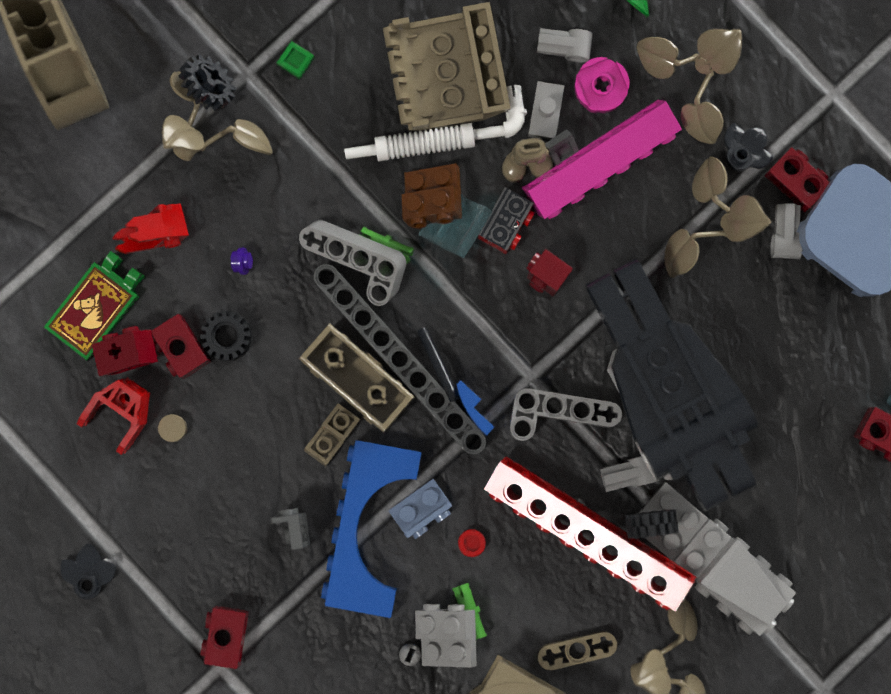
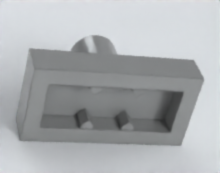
M537 82L528 136L548 140L556 137L564 85Z

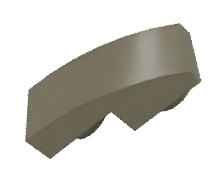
M338 403L304 451L326 467L360 419Z

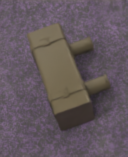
M331 324L322 331L299 358L301 362L311 369L310 372L314 376L326 382L363 414V418L371 425L374 424L383 433L390 428L415 399L403 387L401 382L396 381L381 368L382 365L369 353L365 354L344 333L339 332Z

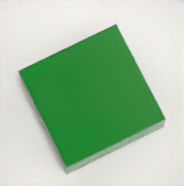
M291 41L277 61V65L300 80L315 57Z

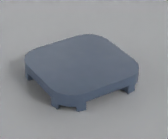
M853 164L835 172L829 178L831 181L807 218L800 222L797 232L799 233V242L803 249L801 254L807 260H815L853 289L851 293L859 297H874L891 290V182L864 164Z

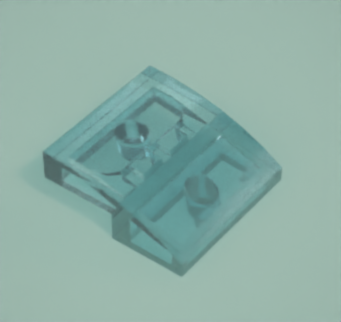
M461 194L462 219L453 220L449 224H427L418 235L459 257L465 258L492 211Z

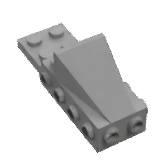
M664 482L639 513L675 509L679 532L663 536L646 537L645 539L671 561L697 576L694 581L697 584L694 588L704 597L708 598L711 595L717 600L716 607L729 617L732 613L740 621L737 625L747 634L751 635L754 632L761 636L763 632L765 634L769 633L776 624L774 619L781 611L785 613L794 603L793 597L796 592L790 588L793 583L781 573L778 576L769 570L772 565L760 555L756 558L748 551L750 546L742 539L729 536L726 533L729 530L726 525L717 518L714 521L708 519L669 484Z

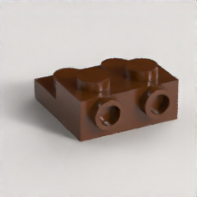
M456 163L404 173L405 194H402V218L407 225L420 229L426 227L427 224H449L453 220L462 219L460 169Z

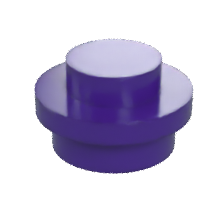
M245 247L232 251V270L235 273L239 272L241 275L248 274L249 269L253 266L251 253Z

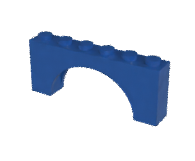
M358 440L355 441V446H349L347 461L351 462L350 473H344L342 489H346L345 500H339L337 516H341L339 527H334L331 543L336 544L334 555L329 554L326 571H331L329 582H324L321 598L326 599L325 606L391 618L397 588L390 587L377 580L364 565L358 549V524L365 505L380 488L397 480H417L422 452Z

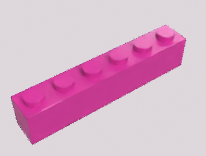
M656 100L528 183L522 189L529 201L534 203L533 208L540 217L544 219L547 217L548 219L554 218L563 211L562 207L568 203L574 204L585 197L584 193L591 188L597 189L608 182L607 178L614 173L620 174L631 167L630 163L637 158L644 159L651 155L653 148L660 143L664 145L676 138L675 134L682 130L667 102Z

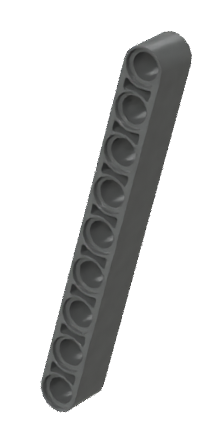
M329 264L319 266L315 270L314 281L321 291L459 446L468 454L480 453L485 448L486 439L478 427L455 402L449 401L445 390L338 270ZM326 271L334 273V281L329 285L320 283V276ZM350 292L353 295L352 302L348 305L339 304L338 296L340 293ZM361 312H368L371 315V321L366 326H360L356 323V317ZM379 332H385L389 335L388 344L382 347L374 343V337ZM402 352L407 355L408 361L405 366L396 367L393 365L392 358L396 353ZM415 373H422L426 377V383L421 388L411 385L410 379ZM434 393L441 394L445 399L444 405L437 409L429 405V397ZM451 414H459L462 417L463 425L459 429H451L447 425V418ZM470 434H476L481 439V446L477 450H470L465 444V440Z

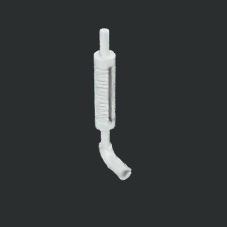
M514 85V97L512 86L507 87L511 110L506 112L507 121L503 122V125L473 129L472 123L461 124L460 127L455 125V128L450 126L449 129L448 127H445V129L440 127L439 130L435 128L434 131L430 129L429 132L424 130V133L420 130L419 133L414 131V134L409 132L408 135L404 133L403 136L400 133L398 136L394 134L393 137L389 135L388 138L386 136L374 137L375 144L345 148L346 159L377 155L378 161L389 160L390 157L394 159L395 156L399 159L400 155L402 158H405V155L407 157H410V154L412 156H415V154L419 156L420 153L425 155L426 152L430 154L431 151L435 153L436 150L439 153L441 149L445 152L446 148L448 151H451V148L453 150H456V148L461 149V147L464 149L475 147V140L514 136L521 130L525 115H527V110L524 109L522 88L520 85Z

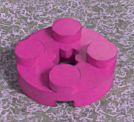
M597 57L583 64L575 79L574 89L576 97L592 113L611 112L617 109L627 97L630 84L629 76L621 64L607 60L608 58ZM597 79H601L603 82L608 81L609 85L606 87L605 92L595 88Z

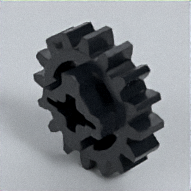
M198 54L196 58L192 55L180 67L181 73L178 77L184 80L181 87L188 89L186 95L188 97L192 96L195 99V104L202 102L205 109L211 106L214 111H217L219 108L223 110L235 98L233 92L236 90V87L231 85L234 79L227 77L228 70L223 69L219 61L214 64L210 56H207L204 60L203 56Z

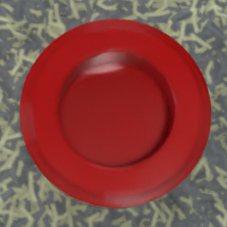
M475 529L465 530L458 539L460 551L468 557L480 555L486 546L485 537L480 531Z

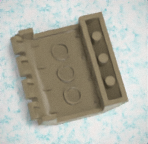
M490 2L465 6L462 13L412 23L409 22V17L392 20L388 27L383 28L386 48H393L392 51L387 52L391 74H398L399 76L392 79L396 100L404 102V104L398 105L401 125H408L409 130L429 131L435 128L440 129V127L445 128L483 121L511 110Z

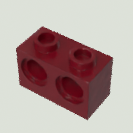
M791 147L764 176L794 204L800 205V210L805 212L820 198L829 184V177L821 169H815L810 165L808 157L798 149L795 151ZM784 163L794 165L795 175H789L785 172ZM805 181L814 184V194L806 192L804 189Z
M868 407L853 437L860 440V446L873 452L876 448L885 453L883 458L891 462V415L877 407ZM873 423H876L881 430L877 438L872 437L870 434V427Z

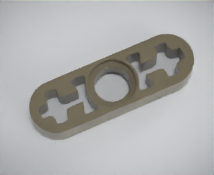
M607 631L590 633L545 644L538 650L537 659L539 664L546 670L560 669L610 657L617 649V641ZM601 637H605L607 641L612 642L607 647L608 651L603 652L600 647L594 648L595 654L590 656V647L586 640L591 639L592 645L600 643ZM578 642L584 645L585 653L582 657L573 658L569 654V648L573 643ZM565 645L564 653L568 661L563 662L562 656L554 658L553 664H549L547 660H542V657L546 655V650L551 649L555 654L560 653L559 646Z

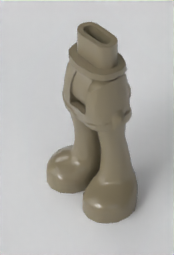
M539 138L521 140L515 144L512 152L506 156L502 164L503 175L508 181H521L525 176L526 166H529L532 175L537 178L553 168V161L544 141Z

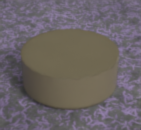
M170 414L161 419L158 431L164 440L177 442L186 435L187 424L182 417Z

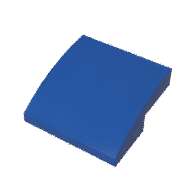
M460 380L456 388L461 403L471 421L484 436H487L494 426L474 409L481 399Z

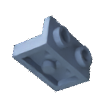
M432 479L391 508L389 513L404 532L406 538L412 535L417 539L429 530L426 525L435 519L439 523L449 516L451 512L448 509L453 505L436 481Z

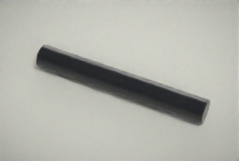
M426 327L421 328L417 332L449 401L454 402L460 396Z

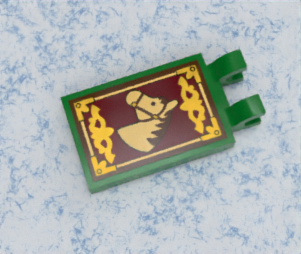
M112 251L106 256L102 266L95 262L91 265L44 326L45 329L87 361H90L94 355L92 344L102 341V336L110 334L137 300L139 295L133 290L145 277L134 268H131L125 279L117 275L114 271L124 259Z

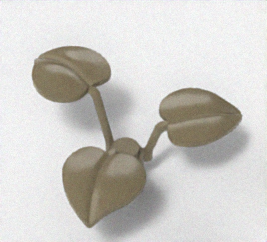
M710 29L705 31L698 39L697 48L699 54L695 53L693 56L683 60H676L679 53L678 48L665 38L647 37L637 43L640 60L646 71L653 77L659 79L669 78L675 72V65L681 66L693 61L697 71L706 74L694 99L695 104L688 103L682 107L681 121L686 131L695 139L707 144L716 143L723 129L722 114L715 105L709 102L700 103V99L710 78L714 75L713 71L718 74H727L736 67L742 48L741 30Z
M175 71L170 76V85L174 92L181 98L193 102L194 108L188 122L175 115L166 117L162 126L164 149L173 148L174 153L180 159L190 161L197 152L204 151L207 146L224 135L233 133V138L242 146L271 156L273 154L269 140L264 132L254 123L242 119H237L234 122V126L227 127L204 142L202 133L192 127L200 103L195 104V99L192 96L188 97L186 95L188 89L181 87V84L184 82V80L178 77L181 72Z
M715 157L706 159L697 171L692 184V192L695 199L699 202L707 203L712 198L716 205L727 212L721 218L723 230L697 232L691 234V236L685 229L675 232L666 245L664 256L665 267L671 278L685 274L696 264L699 257V245L695 241L696 238L725 236L731 241L741 242L753 237L771 223L758 201L751 196L744 195L739 197L731 205V208L718 199L717 195L725 191L728 180L724 165Z
M684 598L676 612L672 609L668 610L671 627L679 635L677 640L660 651L656 649L650 650L642 662L631 666V677L634 684L646 689L651 694H669L671 684H677L681 687L679 694H706L703 683L694 674L686 675L684 681L681 679H670L663 657L665 653L681 644L685 638L688 641H692L696 637L697 618L691 604Z

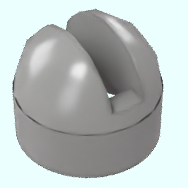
M414 643L403 645L399 652L400 661L406 666L416 665L421 659L420 648ZM410 648H412L415 652L411 657V661L407 662L405 659Z

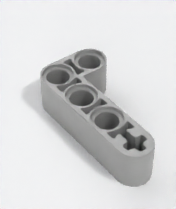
M322 220L314 221L301 230L299 241L306 250L371 276L366 294L372 304L377 306L384 305L398 293L406 268L405 256L398 250ZM337 241L342 243L344 250L338 247ZM361 251L367 253L369 260H366L362 256ZM386 261L392 263L394 270L387 266ZM379 286L384 287L387 294L382 293Z
M523 389L515 395L509 430L515 440L526 441L534 435L537 416L599 427H613L621 421L622 411L613 402L535 389ZM529 394L533 397L534 405L532 408L524 409L520 406L519 398L521 395ZM551 398L558 399L561 403V410L557 414L550 413L546 408L547 401ZM577 403H584L588 407V414L585 418H579L575 415L574 406ZM594 404L598 405L596 411L603 412L608 407L611 408V413L615 414V418L610 419L608 423L606 422V417L597 415L595 416L596 421H592L591 419L595 412ZM519 421H525L529 424L530 431L525 437L518 436L515 432V424Z

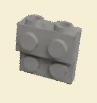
M423 604L422 610L415 611L416 639H421L422 666L467 668L477 666L475 610L465 609L464 604L448 605V609H440V604Z

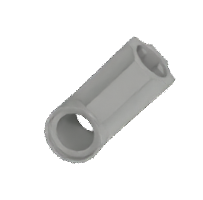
M540 28L537 53L564 56L567 60L573 62H587L590 59L593 34L582 29H571L567 32Z
M777 204L775 206V231L771 238V258H801L802 247L799 242V233L797 232L800 224V205Z
M642 456L629 459L628 462L622 464H615L600 469L606 492L632 485L637 487L659 481V479L656 480L653 477Z

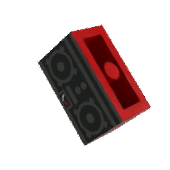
M505 187L480 230L478 239L507 254L509 248L515 250L522 237L518 234L522 225L528 227L535 214L531 210L534 203Z

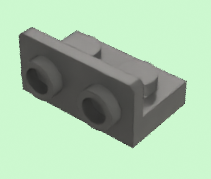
M298 508L277 511L278 516L271 518V523L288 522L289 527H285V539L287 544H291V549H301L310 546L306 512L299 513Z

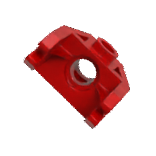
M160 204L148 215L133 217L125 225V228L119 230L112 238L113 240H122L124 242L115 247L116 251L129 254L163 246L166 249L180 246L181 241L188 237L189 234L181 204Z
M128 377L117 380L93 395L80 415L77 425L82 428L87 426L101 405H107L131 422L130 429L116 452L123 455L133 445L147 423L150 392Z

